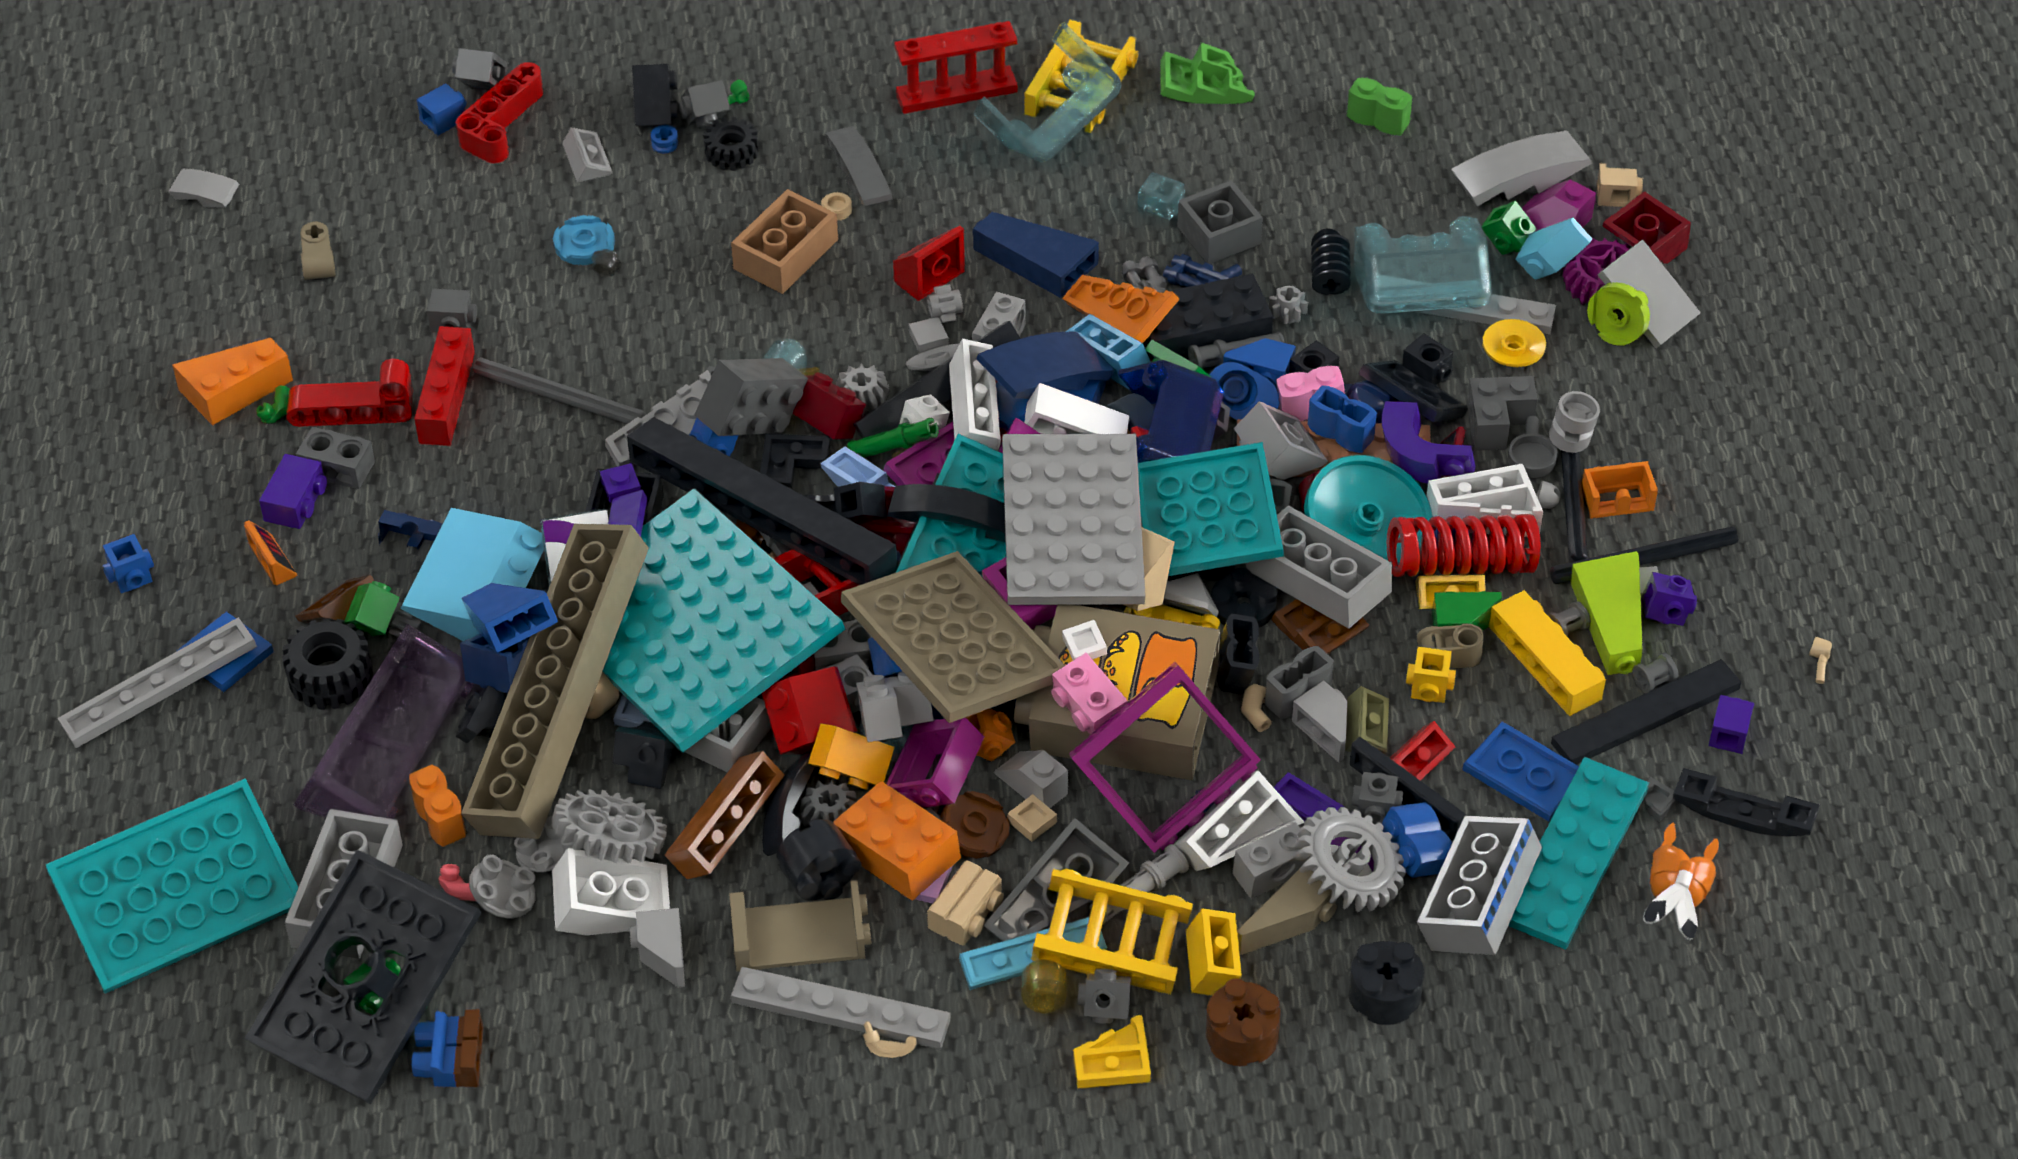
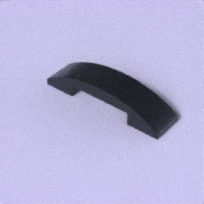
M930 484L895 486L888 510V517L918 523L921 516L983 529L986 530L985 538L1006 542L1003 502L979 493L949 486Z
M812 750L798 758L785 771V776L776 786L770 797L764 818L762 839L763 853L767 856L777 853L782 841L792 831L797 829L802 822L792 811L809 778L818 774L820 767L808 763Z
M1683 768L1673 793V798L1696 813L1753 833L1788 837L1811 834L1820 804L1790 796H1785L1783 803L1716 786L1717 777Z

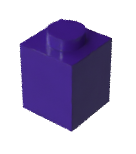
M1720 695L1708 746L1743 754L1754 703L1740 698Z

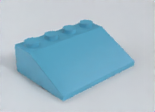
M451 508L400 609L462 641L480 634L473 626L461 598L490 583L526 588L546 547L544 534L519 521Z

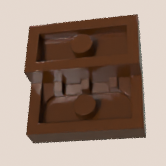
M1298 599L1274 613L1271 619L1302 650L1319 646L1327 654L1369 627V624L1362 617L1353 626L1347 628Z

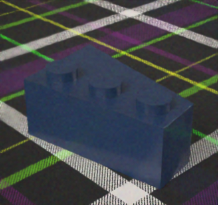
M481 634L461 642L460 647L465 681L478 684L481 688H486L489 685L498 691L508 693L530 637L498 653Z

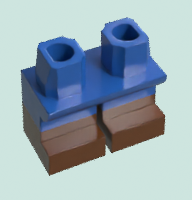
M480 1009L465 1010L464 1016L448 1017L445 1013L436 1011L435 1021L418 1022L415 1027L416 1047H432V1052H413L411 1065L414 1077L433 1078L434 1086L479 1087L480 1056L484 1029Z

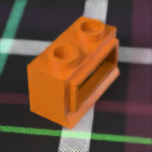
M1648 461L1584 469L1582 489L1590 519L1654 511L1658 489ZM1638 489L1641 497L1631 498L1628 490ZM1617 492L1615 500L1600 502L1599 494Z

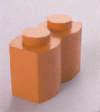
M432 764L411 773L409 781L415 809L419 816L427 821L429 833L433 840L444 847L465 838L466 829L461 814V804L458 797L448 789L443 772Z

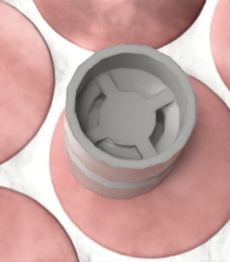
M1577 391L1568 392L1561 396L1549 431V438L1553 445L1560 450L1572 453L1583 451L1588 447L1600 413V407L1596 399L1589 394Z

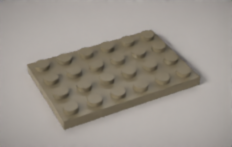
M958 551L845 590L841 594V603L948 723L1053 685L1052 674L1065 666Z

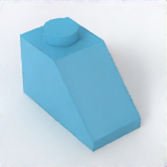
M1570 218L1530 233L1516 260L1533 279L1537 280L1558 272L1589 245L1592 238L1574 218Z

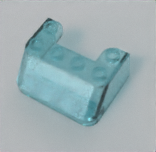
M1458 217L1450 223V234L1434 233L1431 236L1421 237L1404 235L1400 238L1391 239L1388 230L1378 223H1368L1364 226L1355 227L1354 271L1367 308L1376 313H1396L1477 307L1489 304L1492 296L1488 246L1478 218Z

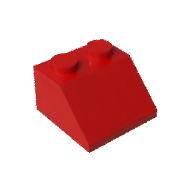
M838 666L786 678L774 683L762 692L780 754H803L812 750L820 724L837 726L854 733L857 732Z

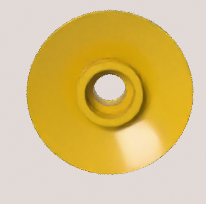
M1505 319L1495 322L1485 331L1482 342L1484 351L1492 360L1509 367H1524L1534 364L1544 355L1546 349V339L1542 331L1535 325L1519 319Z

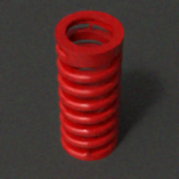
M1520 514L1514 518L1509 515H1500L1497 518L1491 515H1483L1480 519L1474 515L1466 516L1463 519L1458 516H1449L1446 520L1440 516L1431 517L1429 520L1424 517H1394L1390 521L1387 532V558L1391 562L1392 575L1395 577L1404 576L1405 572L1408 576H1416L1420 564L1426 576L1434 575L1437 564L1440 573L1444 576L1452 573L1454 564L1456 571L1460 575H1467L1471 569V564L1477 575L1484 574L1488 564L1493 574H1501L1505 564L1511 574H1517L1518 572L1534 573L1540 559V532L1538 523L1532 514ZM1504 526L1507 529L1506 539L1502 531ZM1470 527H1471V529L1473 530V534H1472V539H1471V540H1470V536H1469V532H1468L1469 529H1470ZM1487 527H1488L1489 530H1490L1489 538H1488V539H1487V535H1486V531H1485V530L1487 529ZM1436 528L1439 531L1437 543L1434 534ZM1453 528H1454L1455 531H1456V535H1455V540H1454V541H1453V537H1452V533H1451L1452 530H1453ZM1419 529L1422 532L1420 548L1417 538V532L1419 531ZM1526 532L1529 548L1524 549V535ZM1397 543H1401V559L1399 565L1396 558ZM1525 552L1530 554L1529 562L1526 559Z

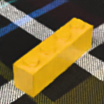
M1524 590L1492 606L1489 628L1569 716L1602 700L1606 682L1603 672L1598 667L1593 666L1584 656L1582 649L1577 644L1571 642L1564 634L1562 627L1550 619L1537 600H1533Z

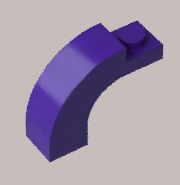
M1385 401L1382 413V429L1388 454L1392 462L1407 472L1414 480L1428 484L1429 480L1440 479L1441 475L1456 476L1475 472L1476 466L1472 446L1435 444L1423 440L1419 437L1421 419L1417 403Z

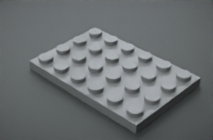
M1003 434L1008 605L1145 604L1136 434Z

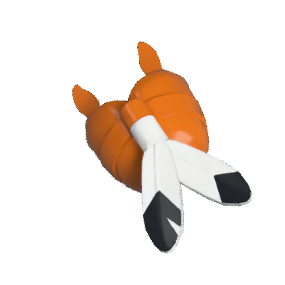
M1671 823L1664 832L1663 844L1653 853L1650 885L1655 899L1646 908L1643 920L1648 924L1659 922L1675 908L1679 931L1686 939L1691 940L1694 938L1698 927L1695 907L1707 897L1716 876V868L1712 859L1718 852L1719 842L1718 839H1714L1706 847L1704 857L1689 858L1682 849L1672 846L1676 839L1675 824Z

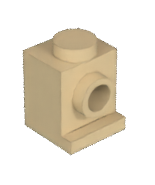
M1600 163L1597 179L1598 206L1624 207L1635 199L1636 196H1639L1642 193L1643 180L1637 177V169L1606 168V164Z

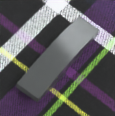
M855 126L826 132L827 143L835 152L837 164L846 176L847 186L861 204L868 206L892 200V193L871 150Z

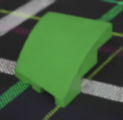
M1201 43L1193 60L1166 51L1160 60L1162 96L1201 104H1240L1251 102L1255 96L1253 90H1247L1242 82L1244 76L1240 69L1235 66L1233 58L1227 51Z

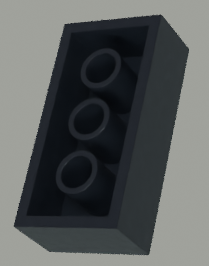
M1253 273L1172 290L1171 292H1174L1180 300L1152 331L1150 336L1143 342V345L1146 349L1150 341L1154 340L1189 360L1188 348L1190 345L1201 347L1211 345L1215 340L1219 339L1228 343L1272 334L1273 315ZM1147 352L1149 359L1154 360V357Z

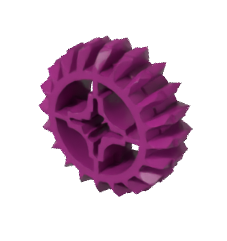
M1605 237L1602 241L1592 238L1589 245L1564 265L1563 281L1565 282L1566 290L1571 291L1572 298H1580L1581 305L1588 303L1590 298L1605 285L1597 274L1630 250L1629 244L1621 245L1618 243V239L1610 242Z

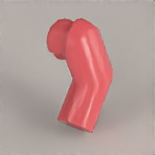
M446 864L441 867L439 884L447 894L462 901H476L469 888V883H465L459 875L460 869L457 865Z

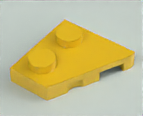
M1142 1015L1134 1016L1131 1018V1024L1116 1032L1110 1029L1101 1034L1097 1040L1086 1042L1073 1049L1077 1089L1151 1082Z

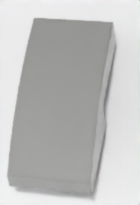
M182 169L168 192L174 199L198 200L204 208H226L227 204L232 200L239 183L231 178L207 171Z

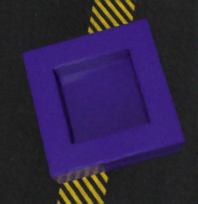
M632 463L600 471L601 482L610 503H612L613 498L641 490Z

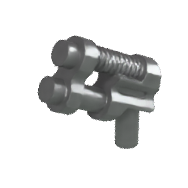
M1146 256L1141 258L1139 263L1129 260L1123 264L1122 275L1134 288L1143 289L1144 287L1154 288L1157 292L1163 293L1167 287L1165 278L1158 274L1159 266L1154 259ZM1141 277H1146V278H1147V281H1146V280H1142V282H1141L1140 278H1141Z

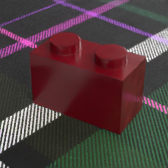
M818 372L814 375H806L808 380L793 414L834 440L853 438L856 431L853 423L861 418L866 404L856 398L854 391L833 384V379L828 375Z

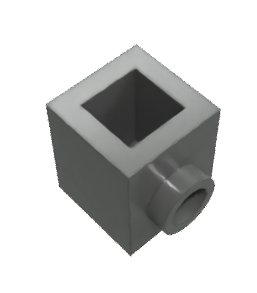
M432 289L427 309L430 332H438L439 326L469 328L470 322L476 321L477 307L476 304L471 303L470 291Z

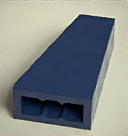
M991 212L986 218L978 221L972 231L973 250L1059 298H1062L1081 275H1087L1098 264L1099 242L1003 214Z

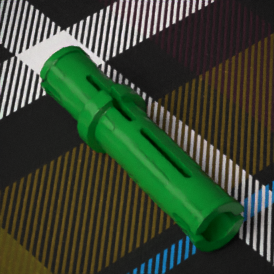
M927 418L912 424L906 422L899 424L893 430L850 441L847 448L863 458L901 447L908 449L917 442L937 438L939 428L937 423H934L935 420L933 418Z

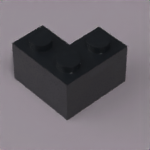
M669 64L632 65L635 126L673 125L672 118H678L677 100H671L672 90H677V72L671 70Z

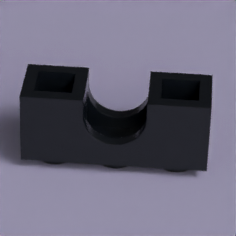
M856 482L834 488V494L803 495L856 524L887 518L884 485Z

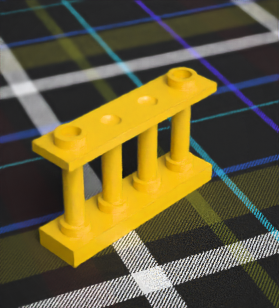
M1070 20L1025 92V114L1036 117L1041 108L1049 106L1085 117V132L1091 133L1096 123L1100 124L1102 122L1105 108L1130 67L1134 68L1137 63L1138 51L1135 50V38L1130 36L1121 50L1084 39V36L1081 35V22ZM1085 51L1113 59L1115 62L1109 68L1074 58L1073 55L1075 52ZM1072 69L1104 78L1100 86L1064 77L1062 73L1064 70ZM1059 87L1093 98L1089 105L1054 96L1050 93L1053 89Z
M1053 869L1049 890L1059 893L1049 932L1044 935L1036 934L1031 960L1085 974H1095L1096 969H1111L1117 971V976H1130L1131 985L1171 994L1178 968L1171 967L1168 959L1177 922L1188 924L1193 903L1186 902L1183 898L1175 895L1161 896L1084 877L1071 869H1063L1061 871ZM1072 896L1093 901L1084 941L1081 943L1067 941L1062 937ZM1107 905L1128 909L1119 950L1115 952L1100 949L1098 946ZM1142 913L1163 918L1154 959L1150 961L1135 958L1133 955Z

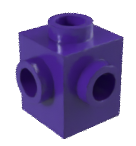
M1652 572L1641 597L1645 618L1654 619L1663 624L1672 623L1683 626L1688 614H1693L1697 604V596L1693 593L1691 581L1679 575L1669 576Z

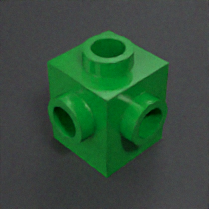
M1516 201L1493 209L1480 227L1502 255L1512 251L1520 252L1528 235L1537 229Z

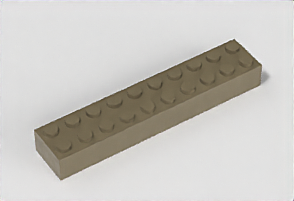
M573 525L547 592L559 622L530 636L461 812L462 816L480 835L540 838L649 549L632 525Z

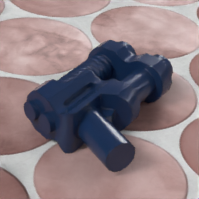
M1182 254L1181 256L1175 255L1173 257L1171 266H1166L1163 277L1167 278L1170 284L1191 287L1242 275V270L1238 264H1235L1221 272L1213 270L1212 264L1206 262L1202 265L1192 261L1191 256ZM1185 272L1196 275V278L1186 275Z

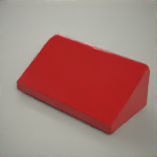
M1433 721L1422 727L1390 759L1421 781L1456 747L1437 723Z

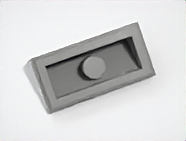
M570 128L562 144L576 181L581 182L611 175L612 170L598 134L592 131Z

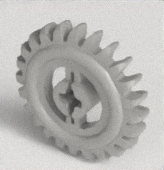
M1328 807L1325 812L1316 811L1313 817L1307 818L1304 826L1298 831L1299 839L1295 843V848L1300 849V851L1296 855V860L1305 861L1300 868V872L1313 870L1314 873L1307 883L1312 884L1319 880L1322 882L1317 893L1318 895L1328 889L1332 890L1330 903L1335 902L1340 895L1343 896V909L1348 908L1353 900H1355L1357 912L1361 911L1365 905L1369 911H1373L1377 905L1384 907L1389 900H1393L1398 895V890L1404 885L1402 878L1405 876L1406 871L1401 865L1404 859L1401 854L1397 853L1399 845L1391 843L1392 834L1390 832L1384 833L1382 831L1384 826L1380 822L1373 824L1371 816L1367 815L1363 818L1360 811L1355 809L1350 814L1345 807H1340L1338 811L1333 807ZM1337 837H1348L1349 839L1343 841L1332 856L1330 852L1331 841ZM1360 846H1362V848H1361L1360 851L1357 853V855L1354 857V859H1351V860L1348 862V864H1347L1345 867H1343L1342 865H1343L1344 863L1346 864L1347 861L1351 858V856L1355 853V851H1356ZM1371 853L1374 860L1373 873L1367 876H1358L1369 862Z

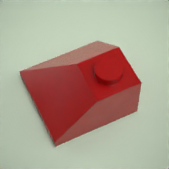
M959 225L901 254L893 261L894 282L917 301H920L934 292L933 287L945 285L965 272L964 228Z

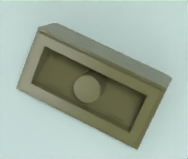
M1360 686L1347 698L1345 751L1351 752L1352 742L1358 737H1362L1383 754L1387 753L1388 698L1363 686Z

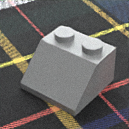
M1260 401L1234 428L1241 439L1239 441L1240 445L1263 442L1269 476L1285 480L1324 466L1328 462L1297 417Z

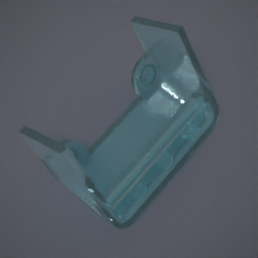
M1064 21L1059 25L1052 41L1072 60L1065 67L1062 78L1066 87L1073 94L1034 131L1020 120L1008 121L985 97L980 100L974 112L979 121L1004 146L1039 162L1049 161L1117 97L1121 89L1119 76Z

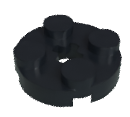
M1236 568L1232 574L1220 578L1212 588L1211 598L1219 611L1217 618L1221 624L1225 625L1229 615L1232 613L1255 617L1259 628L1266 625L1276 612V587L1252 574L1246 568ZM1246 597L1250 599L1251 603L1243 602L1239 604L1237 602L1238 598Z

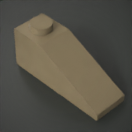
M1299 869L1237 930L1239 955L1312 931L1321 921H1329L1337 909L1335 902L1330 903L1332 890L1328 889L1318 895L1317 893L1322 882L1319 880L1308 884V879L1314 872L1310 870L1301 873Z

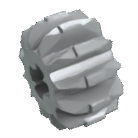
M861 363L859 368L855 369L848 366L846 372L839 373L836 386L854 391L856 398L866 404L862 417L866 411L871 412L886 402L889 395V385L887 384L884 372H877L874 365L864 368Z

